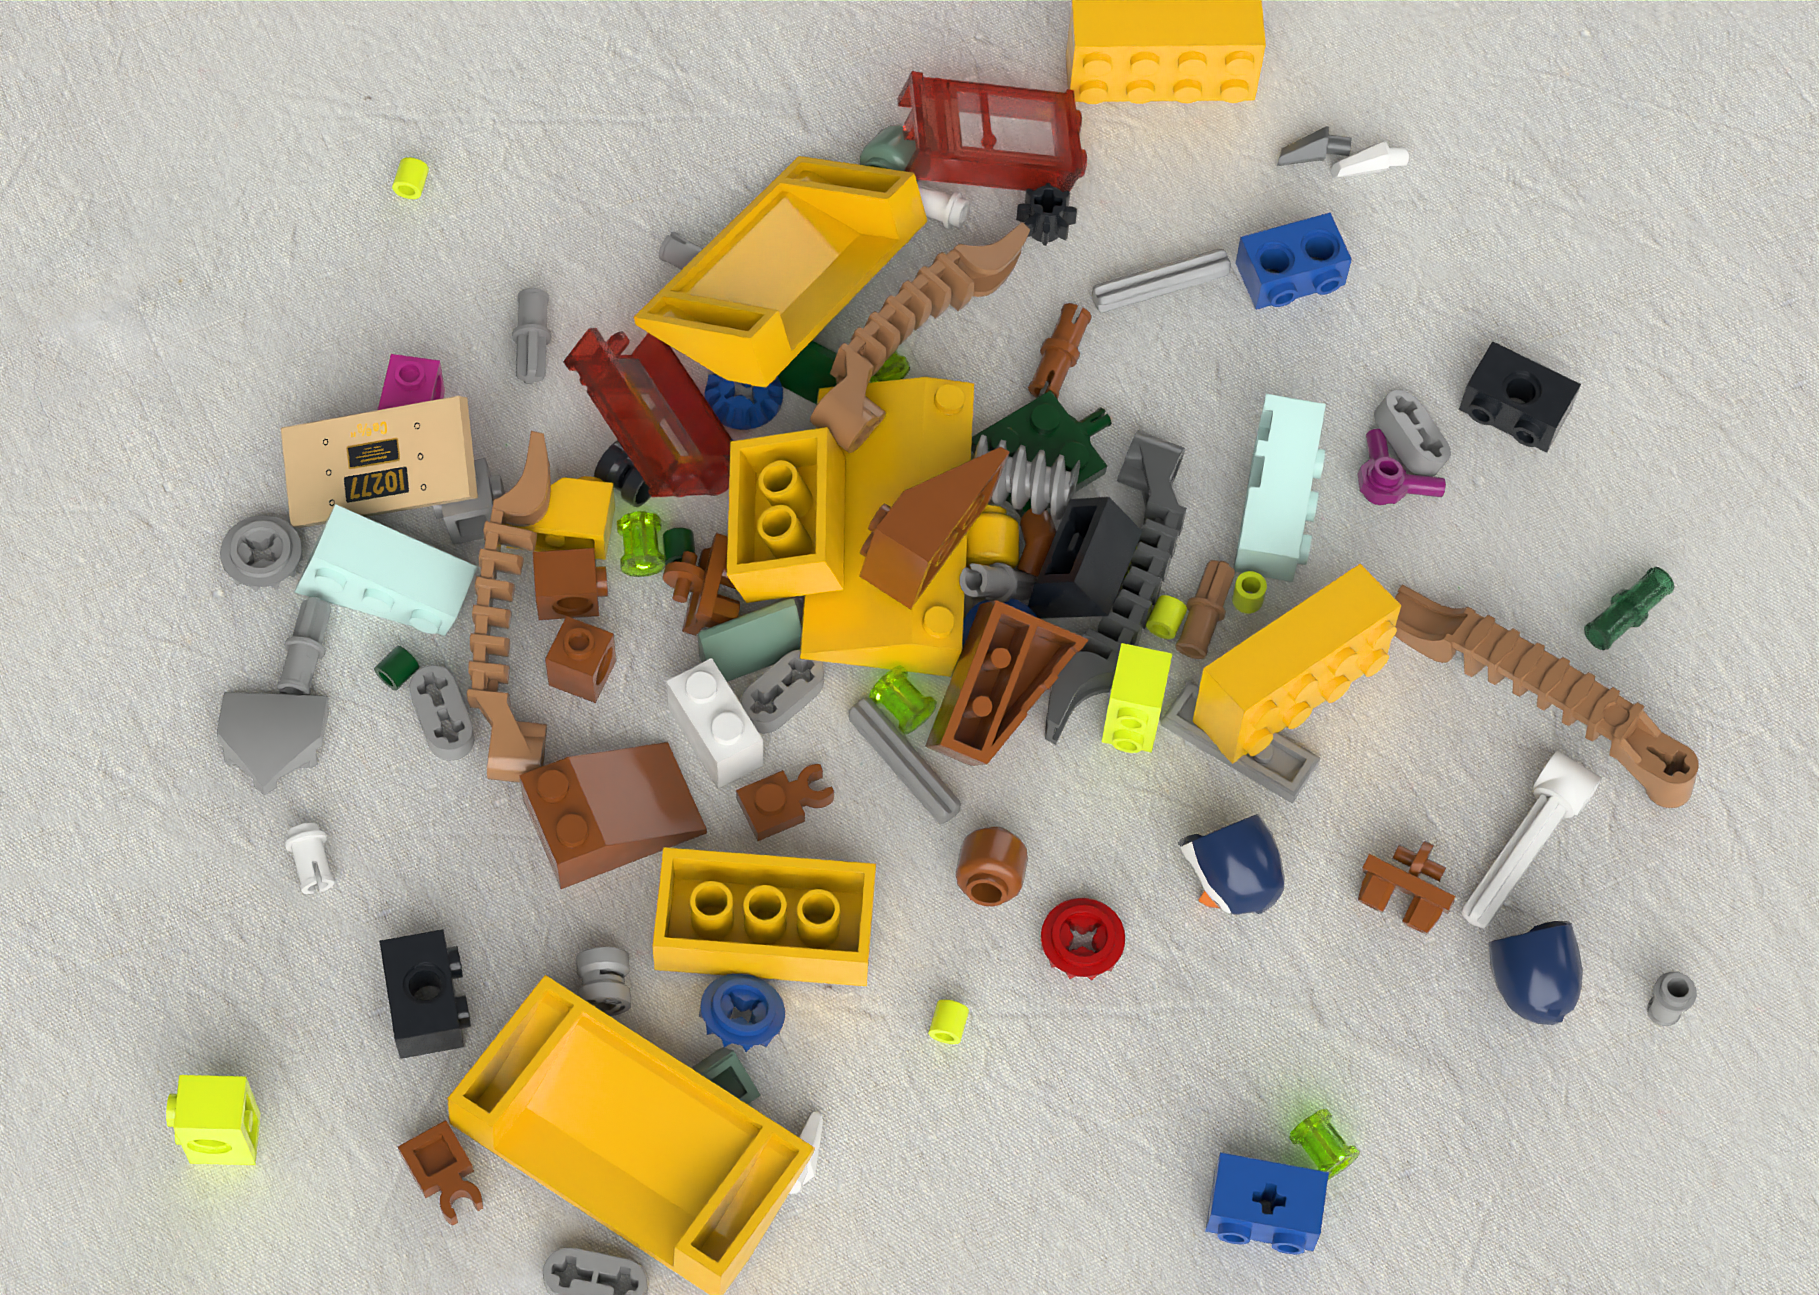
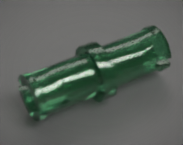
M1651 567L1628 590L1621 589L1613 595L1610 601L1611 605L1591 623L1589 622L1585 625L1584 633L1588 641L1599 650H1608L1631 627L1637 628L1648 619V612L1674 591L1675 586L1670 575L1662 568Z

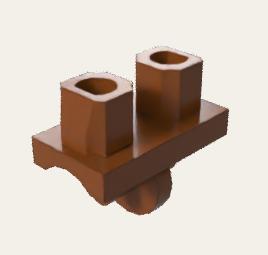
M715 534L712 546L701 551L698 566H696L697 554L688 551L683 553L681 562H671L665 565L662 579L667 585L674 588L673 600L685 603L687 602L689 592H691L682 632L696 636L703 627L711 628L738 618L740 601L717 594L720 584L736 589L727 576L728 537L725 535Z
M1427 841L1423 842L1418 853L1398 845L1392 859L1410 867L1408 873L1371 854L1368 855L1362 867L1363 873L1366 875L1362 881L1358 901L1383 913L1395 889L1413 897L1402 923L1425 935L1439 921L1443 912L1449 914L1456 896L1419 878L1422 873L1440 882L1446 870V867L1428 859L1434 845Z

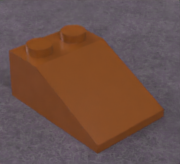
M999 447L903 491L892 507L884 503L870 522L868 530L871 531V534L860 550V554L866 558L859 577L911 610L991 501L1010 452L1003 447Z
M668 742L570 756L519 775L523 802L560 889L663 851V847L670 848L707 834V828Z

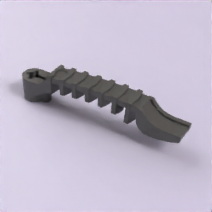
M1139 430L1130 444L1117 482L1142 491L1146 508L1144 523L1141 527L1142 534L1132 556L1131 567L1124 578L1122 589L1113 603V612L1110 611L1109 616L1102 617L1098 625V632L1090 628L1085 631L1082 637L1089 639V641L1080 652H1077L1071 658L1052 685L1046 717L1045 739L1055 745L1070 715L1080 703L1094 695L1110 692L1121 643L1138 646L1142 628H1146V623L1152 611V605L1155 606L1159 597L1162 581L1164 582L1167 576L1171 559L1175 553L1177 538L1183 529L1187 508L1178 504L1172 484L1180 468L1185 448Z

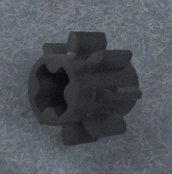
M1046 183L1045 186L1039 187L1035 191L1030 188L1026 189L1025 203L1017 205L1016 220L1025 222L1024 224L1030 229L1028 237L1031 236L1033 239L1042 242L1043 246H1047L1048 242L1055 241L1058 238L1063 240L1068 238L1069 225L1076 224L1077 208L1069 206V191L1062 192L1060 189L1051 186L1050 183Z

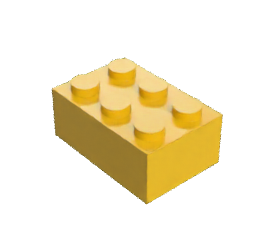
M828 427L731 441L727 576L745 602L751 603L844 590L845 455Z

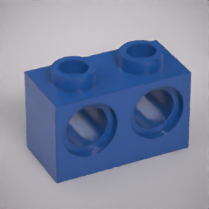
M1330 212L1240 237L1235 264L1257 310L1271 305L1273 307H1282L1290 304L1297 298L1315 293L1325 295L1336 291L1346 284L1352 258ZM1311 257H1318L1323 259V261H1318ZM1267 269L1276 270L1279 273H1271Z

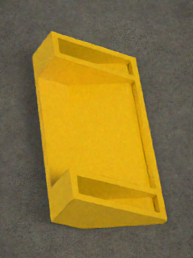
M798 156L633 317L636 326L726 380L766 388L925 225L927 217L915 174L913 172Z
M932 377L868 383L865 396L884 410L886 416L857 450L848 453L840 447L845 455L844 590L804 595L799 659L951 677L962 651L965 593L960 586V575L966 567L967 534L911 610L859 577L866 558L860 554V550L871 534V531L868 530L870 522L884 503L892 507L903 491L971 460L974 383ZM834 387L819 388L817 405Z
M544 975L447 1098L450 1125L709 1295H724L752 1256L815 1151V1147L546 975Z

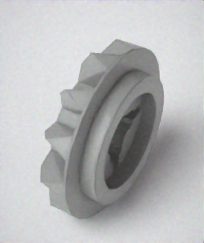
M269 515L252 516L238 522L224 537L220 550L224 571L228 573L237 586L239 584L250 586L255 592L260 587L267 586L278 589L280 582L288 576L295 577L296 567L303 560L301 540L294 527L281 518ZM268 546L271 547V555L275 562L260 559L257 563H254L253 553L249 547L264 551Z

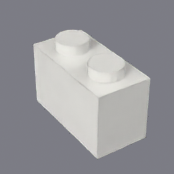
M712 658L666 681L668 709L718 789L763 766V739Z

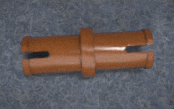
M1068 303L1062 306L1061 314L1051 338H1046L1041 346L1040 353L1042 354V359L1033 380L1028 386L1029 392L1034 397L1038 398L1041 389H1043L1047 381L1049 384L1045 393L1051 390L1058 399L1059 391L1069 368L1074 367L1080 357L1078 346L1092 318L1087 309H1081L1079 316L1073 324L1072 319L1078 305Z

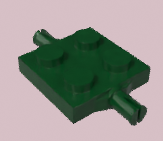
M1050 390L972 437L971 451L975 454L980 437L984 435L987 436L989 452L995 450L999 442L1004 440L1006 441L1007 451L1010 452L1009 457H1013L1019 446L1023 445L1026 447L1028 462H1032L1039 450L1045 451L1046 466L1051 467L1057 457L1063 455L1066 471L1071 472L1078 460H1080L1079 475L1075 492L1105 475L1108 466L1091 445L1090 437L1111 426L1112 422L1108 413L1105 415L1106 411L1102 407L1080 421L1076 420L1067 413ZM1010 493V495L1008 496V498L1006 499V501L1009 502V503L1012 505V499H1011V493ZM1031 498L1021 510L1015 509L1021 518L1031 508Z

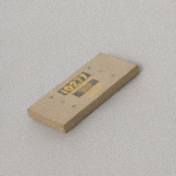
M455 396L281 428L290 524L294 528L325 524L335 504L363 517L478 498L467 397Z

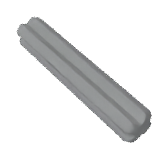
M1216 249L1106 281L1093 287V301L1099 312H1106L1212 281L1230 274V260L1224 249Z
M863 698L854 704L849 710L848 717L850 722L935 820L944 824L955 817L960 811V800L877 705L869 698Z

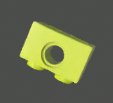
M1121 643L1103 731V743L1112 744L1114 748L1127 753H1137L1140 751L1152 753L1173 653Z
M179 1075L177 1094L170 1093L167 1099L166 1122L168 1127L174 1128L175 1143L182 1146L189 1163L256 1165L261 1113L247 1077Z

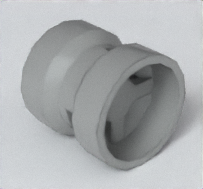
M596 947L580 952L576 956L577 975L582 978V987L577 991V995L609 1016L628 1011L631 1008L630 988L625 985V977L630 973L629 953L614 947Z

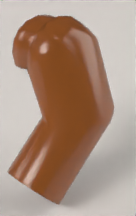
M1030 508L1023 514L1020 521L1025 547L1016 569L1038 577L1057 531L1053 519L1046 509L1041 515L1032 513V508Z

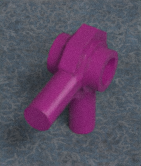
M1372 429L1367 432L1366 441L1369 460L1360 467L1357 475L1360 492L1363 493L1369 502L1375 505L1396 504L1406 494L1443 497L1446 487L1444 478L1406 474V470L1403 469L1402 465L1397 460L1389 457L1387 440L1380 429Z

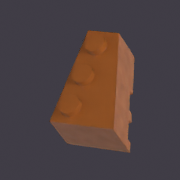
M998 600L980 604L925 747L970 766L987 765L1027 717V712L1045 690H1048L1058 679V674L1077 652H1080L1089 639Z

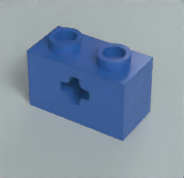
M1220 1152L1214 1170L1205 1232L1216 1233L1220 1240L1231 1244H1248L1250 1240L1270 1243L1274 1250L1285 1254L1297 1255L1304 1253L1305 1250L1314 1251L1321 1234L1329 1172ZM1260 1200L1270 1202L1272 1214L1262 1213Z

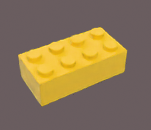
M1072 0L1066 48L1068 102H1084L1087 104L1132 102L1144 104L1150 101H1178L1180 103L1225 101L1238 103L1255 100L1266 47L1262 0Z
M1358 564L1204 667L1193 723L1210 737L1221 753L1232 764L1243 755L1255 756L1271 743L1274 733H1279L1286 727L1290 730L1297 728L1310 716L1312 709L1324 701L1328 703L1335 702L1346 693L1353 681L1362 675L1366 677L1373 676L1384 667L1389 659L1388 650L1391 640L1397 632L1395 626L1401 604L1361 564Z
M663 847L652 945L654 970L724 976L729 974H748L763 979L867 987L876 864Z

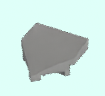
M224 692L217 727V739L223 748L224 762L229 766L237 765L253 779L254 787L263 795L276 789L277 780L295 769H311L318 765L316 749L322 747L329 714L328 696Z

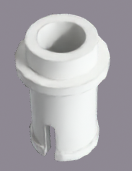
M917 183L926 217L943 222V226L946 229H952L953 226L958 228L963 226L969 211V200L963 199L962 194L957 191L950 195Z
M304 823L288 830L287 835L289 839L286 840L285 847L287 851L293 853L302 893L314 894L313 885L317 884L319 892L331 888L335 882L333 876H331L323 846L327 840L325 832L319 830L316 823Z

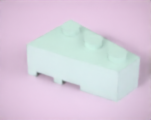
M1266 393L1254 445L1234 563L1235 572L1254 571L1263 577L1293 582L1297 564L1307 565L1312 535H1306L1303 532L1305 521H1314L1319 492L1311 491L1313 478H1321L1325 450L1318 449L1326 404Z
M335 504L314 545L294 593L308 597H318L320 600L412 626L424 633H436L446 636L458 616L477 566Z

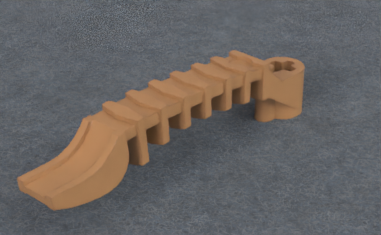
M1021 222L1006 236L993 244L970 246L959 243L949 253H939L933 264L928 268L926 266L920 268L912 282L909 280L904 282L895 297L890 295L885 300L881 311L878 313L874 311L870 314L863 329L859 327L854 331L851 338L852 341L848 345L844 342L839 347L830 372L836 378L837 385L818 403L810 417V422L817 428L828 427L837 444L848 453L857 450L886 416L884 410L865 396L871 377L880 370L884 362L893 355L898 346L912 334L913 330L916 331L928 320L930 315L935 319L938 318L948 308L949 304L959 311L969 303L972 296L983 297L995 292L1014 270L1030 229Z
M531 431L527 459L522 476L510 491L494 499L490 522L485 521L484 524L485 546L484 549L480 548L479 553L481 575L480 577L476 576L475 592L478 596L477 605L473 604L472 608L475 631L474 634L471 633L470 650L473 653V661H469L468 673L470 680H472V689L467 690L470 708L479 709L492 727L487 762V779L520 783L519 775L544 766L547 724L515 720L510 710V694L498 692L499 683L508 684L510 666L489 663V655L509 657L510 639L490 636L491 627L510 628L512 612L508 609L493 607V601L495 599L513 602L515 584L496 580L497 572L520 576L524 563L522 556L501 552V545L534 552L537 542V533L506 526V524L520 527L534 525L545 516L549 507L551 477L544 434Z
M1403 584L1398 589L1395 599L1401 604L1395 626L1397 628V632L1394 635L1396 638L1422 655L1441 663L1449 662L1456 654V650L1464 654V674L1473 677L1487 666L1488 682L1496 685L1507 677L1513 681V694L1520 697L1529 690L1538 695L1537 707L1541 710H1546L1552 704L1563 710L1561 723L1570 726L1576 720H1579L1587 725L1586 739L1593 742L1600 735H1603L1611 740L1609 755L1618 760L1646 788V794L1657 805L1665 808H1677L1687 803L1691 798L1699 768L1698 758L1692 749L1661 732L1645 713V706L1638 702L1635 705L1619 696L1620 691L1616 688L1608 689L1595 681V675L1589 672L1587 674L1580 672L1570 666V660L1564 657L1561 659L1545 651V646L1538 642L1535 645L1520 637V632L1514 628L1509 631L1495 623V618L1490 615L1484 618L1470 607L1450 608L1440 605Z

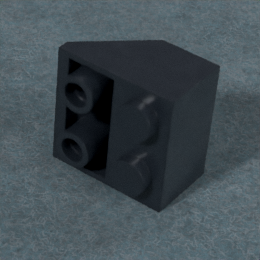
M1110 497L1070 499L1035 582L1028 607L1040 619L1109 616L1142 530Z

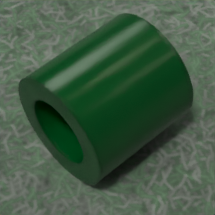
M672 528L663 533L665 565L671 562H681L684 552L695 553L694 533L688 528Z
M397 645L374 667V671L384 684L397 691L420 666L406 649Z

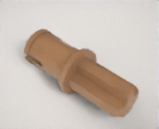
M1210 560L1205 567L1195 597L1188 599L1186 607L1189 613L1181 636L1175 646L1177 651L1187 657L1204 659L1207 656V649L1217 622L1225 618L1226 611L1223 606L1235 575V570L1229 566V563L1222 560Z

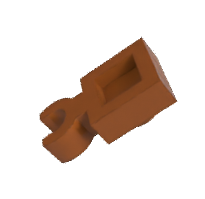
M812 764L805 767L800 772L798 779L792 782L788 781L782 770L736 790V799L757 841L805 822L803 807L823 808L833 802L834 790L832 786L821 791H814L809 787L810 783L823 778L821 764Z
M446 1120L398 1146L399 1154L425 1199L440 1191L441 1211L449 1224L453 1226L458 1223L456 1213L452 1208L454 1201L458 1198L465 1197L470 1199L477 1211L483 1209L482 1196L477 1186L469 1181L462 1180V1178L474 1172L473 1166Z

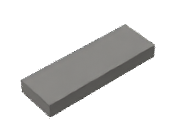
M1188 681L1162 718L1161 726L1293 804L1318 767L1320 757L1283 735L1274 733L1271 743L1262 752L1255 756L1243 755L1232 764L1221 753L1211 738L1193 723L1199 686Z

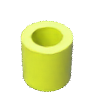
M412 157L401 159L392 185L393 191L406 199L420 198L429 172L427 164Z
M1247 571L1240 574L1236 579L1232 602L1238 611L1251 614L1257 612L1262 607L1267 583L1261 574Z
M1168 595L1159 596L1146 623L1147 629L1160 638L1173 639L1187 612L1186 605L1175 597Z
M942 999L937 1001L928 1034L933 1039L943 1043L959 1044L969 1014L968 1007L953 1000Z

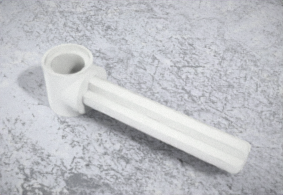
M1559 750L1554 753L1533 786L1534 796L1537 801L1462 907L1461 914L1467 919L1468 923L1474 927L1486 928L1489 926L1562 818H1572L1573 816L1578 817L1598 788L1602 777Z

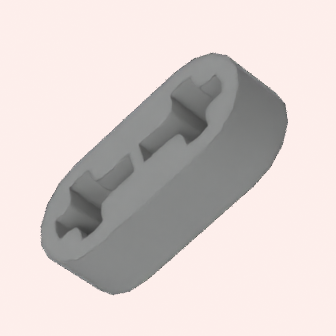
M1403 390L1389 392L1374 412L1378 427L1408 470L1415 475L1435 476L1451 456L1448 442L1415 396Z
M800 650L791 651L746 688L742 694L741 705L759 733L765 734L776 731L817 697L824 684L822 661L799 659ZM796 669L798 672L803 673L809 669L810 681L806 682L800 678L790 685L792 682V670ZM775 698L772 714L764 710L758 714L755 713L756 701L765 705Z
M424 666L415 672L409 684L413 707L432 753L441 760H459L465 757L473 748L475 740L471 719L451 672L442 666ZM435 683L438 689H441L443 702L442 705L436 707L430 694L426 693V686ZM449 719L454 732H458V740L456 742L449 743L448 739L443 737L441 721Z
M562 1248L554 1251L547 1258L543 1266V1279L547 1292L550 1295H615L613 1287L599 1283L600 1280L618 1283L621 1275H629L631 1285L637 1288L636 1291L628 1290L625 1295H648L647 1277L643 1268L637 1262L626 1258L577 1248ZM567 1264H575L578 1275L591 1278V1282L573 1279L570 1287H562L560 1277L555 1275V1271L564 1272Z

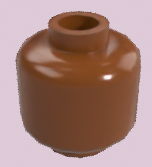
M989 827L973 831L965 837L961 845L956 868L957 885L970 900L982 906L993 907L1012 900L1018 896L1024 883L1028 862L1026 846L1019 837L1001 827Z

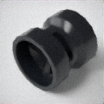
M619 439L609 446L600 458L595 468L594 477L601 479L603 482L613 483V488L621 492L622 499L633 507L638 508L655 493L663 478L664 468L652 458L643 459L637 454L636 447L624 439Z

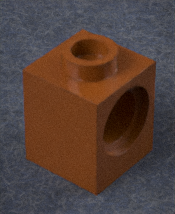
M594 548L533 552L538 620L565 619L566 616L571 618L599 616L598 597H608L606 566L596 567Z
M566 616L545 658L549 686L596 703L616 663L614 633Z

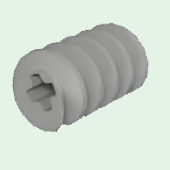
M981 435L973 459L989 452L987 436ZM1001 440L995 449L1003 447L1007 450L1006 441ZM1020 445L1013 457L1008 456L992 496L993 502L1002 505L1011 493L1013 508L1021 510L1031 498L1032 513L1041 515L1050 503L1052 518L1060 520L1064 515L1069 500L1073 498L1079 475L1080 460H1078L1071 472H1068L1065 468V458L1063 455H1059L1053 465L1048 467L1046 466L1045 451L1039 450L1033 461L1028 462L1026 447Z

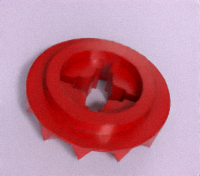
M1074 898L1064 901L1054 907L1044 920L1041 929V950H1044L1051 968L1056 967L1065 972L1069 979L1077 976L1088 977L1092 981L1099 974L1106 971L1111 972L1121 955H1123L1125 947L1123 924L1118 915L1100 901L1089 898ZM1096 929L1091 943L1095 952L1093 950L1089 951L1084 946L1069 951L1074 938L1070 930L1073 932L1076 930L1079 934L1084 935L1088 932L1092 933Z

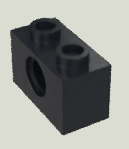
M1492 341L1466 386L1459 410L1467 413L1474 421L1482 425H1491L1513 436L1522 445L1536 447L1547 453L1572 410L1581 384ZM1510 398H1517L1525 403H1517Z
M444 929L380 940L394 1039L400 1059L463 1048L461 1029L471 1027L466 995L458 997L455 995L453 979L463 978L458 946L447 947ZM425 986H435L440 989L438 995L430 1000H419L414 997L415 993Z

